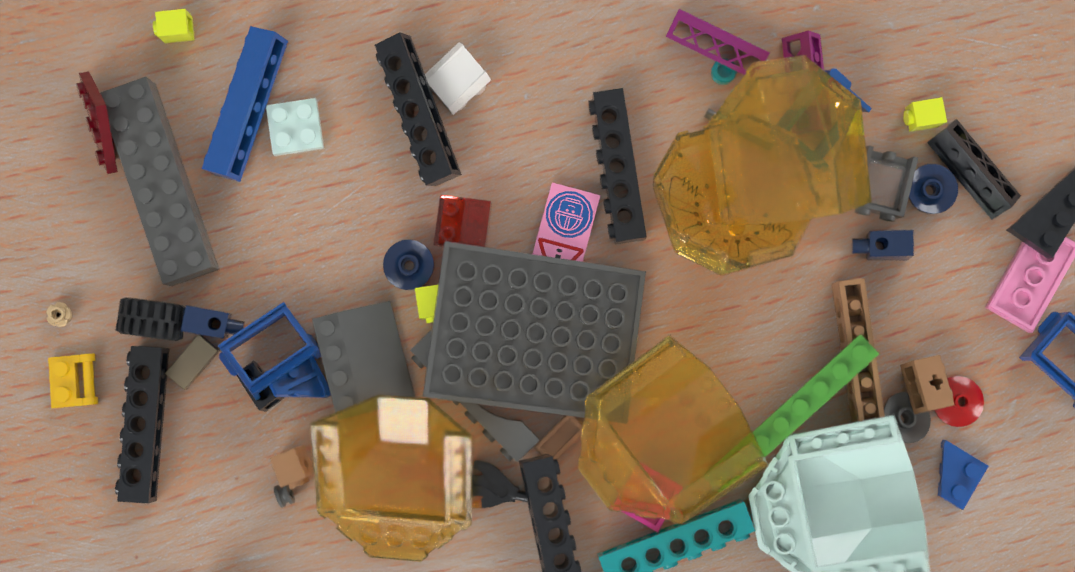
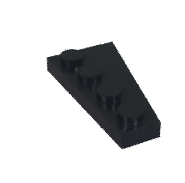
M1075 168L1006 230L1047 259L1054 257L1075 223Z

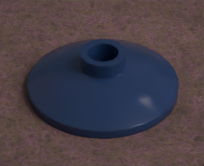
M927 164L916 169L909 195L912 205L926 214H939L948 210L954 204L958 195V183L953 173L946 167L938 164ZM927 186H930L933 189L932 195H929L926 192Z
M410 239L402 240L393 244L386 252L383 260V270L388 281L395 287L403 290H415V288L425 285L431 278L434 270V260L430 250L421 242ZM408 261L414 263L412 270H406L405 264Z

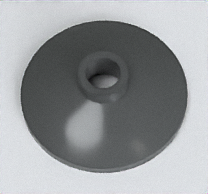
M908 392L894 394L886 401L884 415L885 417L895 416L904 443H915L926 436L931 423L930 413L928 411L914 415Z

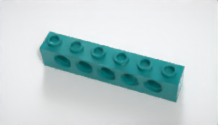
M738 499L660 529L658 532L649 533L597 553L604 572H653V570L661 567L667 570L677 566V561L685 558L694 560L701 557V552L705 550H720L726 547V542L735 539L736 542L750 538V533L755 532V528L744 501ZM723 520H729L731 524L729 531L726 533H720L718 529L720 522ZM700 529L706 530V539L702 542H696L694 539L696 531ZM674 539H681L683 541V546L679 551H672L670 549V543ZM650 548L659 550V556L655 560L646 559V552ZM627 557L635 559L634 567L628 570L622 568V561Z

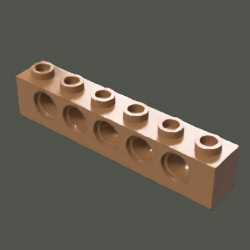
M865 278L832 283L841 351L860 334L875 348ZM875 358L846 384L851 423L885 417L877 360Z

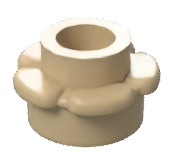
M63 302L50 305L46 311L48 315L47 321L52 326L63 327L72 318L71 309Z

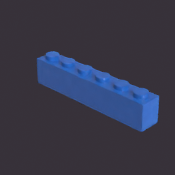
M250 26L240 58L237 61L234 76L228 88L224 105L221 108L216 128L212 134L208 152L204 158L203 170L220 177L241 182L288 40L275 31Z

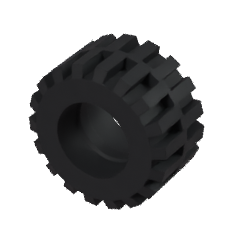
M126 297L120 299L115 330L120 334L178 341L183 339L184 331H181L186 307L178 304Z

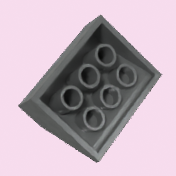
M391 301L312 319L337 419L416 399Z

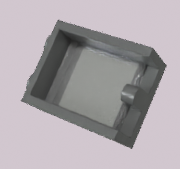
M867 146L861 149L860 164L848 207L854 208L857 214L870 216V213L880 215L879 219L894 222L895 219L902 218L905 215L918 158L911 157L905 159L897 157L895 152L886 151L881 153L873 151V146Z

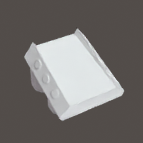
M460 42L425 74L429 87L452 115L464 108L473 96L480 95L485 91L486 84L491 81L486 71L483 70Z

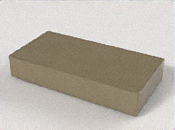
M198 334L165 374L181 388L187 390L220 350L202 335Z

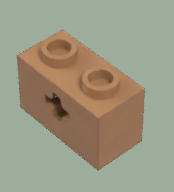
M940 355L917 359L900 365L914 415L955 405L953 392L949 387L946 377V368Z
M305 445L270 457L280 487L289 485V488L293 489L309 482L308 476L315 474Z

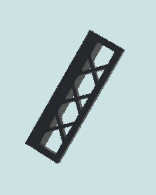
M957 119L927 142L991 220L1010 209L1021 197Z

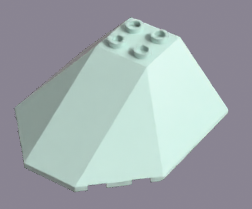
M894 415L789 435L776 457L772 459L756 487L749 494L758 548L779 561L790 572H930L926 525L915 474Z

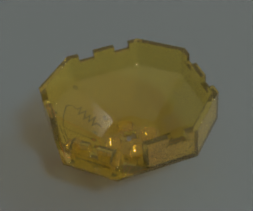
M751 114L738 116L737 120L728 123L719 121L703 126L702 130L689 133L688 130L677 133L653 174V190L674 253L721 276L793 256L821 201L818 192L813 188L812 176L805 158L802 159L799 152V143L796 135ZM735 206L738 215L733 214L731 217H728L727 211L724 209Z

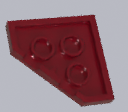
M90 72L79 73L80 83H76L77 91L89 115L86 117V123L89 132H92L94 143L98 147V150L95 151L98 165H103L107 174L116 173L118 171L106 103Z

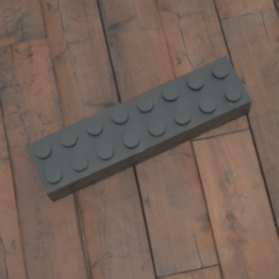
M143 77L101 92L100 94L107 107L111 134L162 284L175 286L220 270L156 84L149 78Z

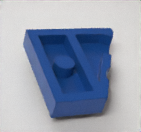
M314 356L269 385L275 397L328 398L331 396L329 385Z
M942 440V463L939 465L941 480L938 483V496L957 508L964 510L989 466L949 441Z

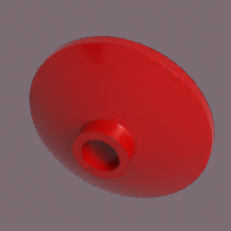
M963 376L947 378L949 387L953 392L955 405L934 411L941 421L950 426H968L975 422L983 411L984 397L982 391L969 378ZM960 397H963L965 399V404L963 406H960L958 404V399Z

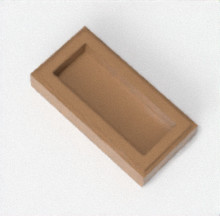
M565 415L533 448L540 455L550 454L553 456V460L558 459L587 429L575 416Z

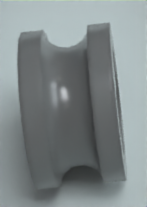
M279 485L274 486L275 497L280 507H285L288 502L290 504L295 503V496L289 485L283 487Z

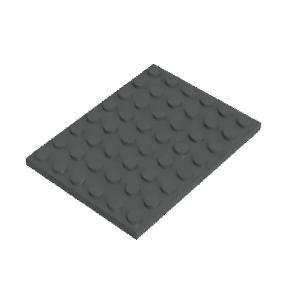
M445 241L423 397L627 423L646 271Z

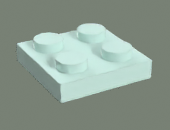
M316 98L266 105L272 153L274 156L324 149Z

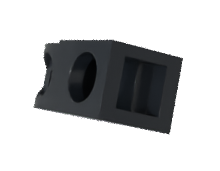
M254 360L243 368L251 381H254L264 373ZM237 375L259 411L267 412L284 399V397H275L268 386L258 393L260 398L255 400Z

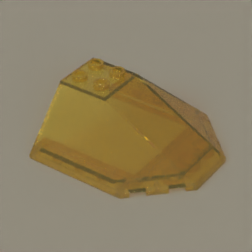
M805 55L752 63L740 82L736 84L724 100L723 105L708 122L721 226L793 222L842 214L871 203L861 100Z
M670 335L586 397V412L582 429V446L578 469L611 511H625L635 513L636 516L652 519L661 518L671 520L672 523L683 524L768 466L740 406L711 368Z
M375 395L310 424L317 512L324 519L328 517L337 525L336 529L350 541L355 540L363 547V552L369 557L421 562L428 557L431 551L441 548L452 540L456 533L466 530L472 525V435L429 398Z

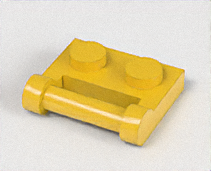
M95 353L48 358L51 409L99 404L98 397H95L93 362L96 361ZM78 363L83 365L85 398H80Z

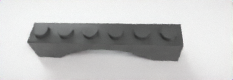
M432 330L410 350L414 354L411 359L421 369L424 366L427 368ZM452 401L456 406L461 403L467 409L464 414L474 424L478 421L485 428L482 433L492 443L496 440L502 446L500 452L509 461L514 458L518 462L540 441L522 421L495 415L479 404Z

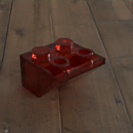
M440 195L433 245L443 248L444 242L447 241L487 247L492 210L491 201Z

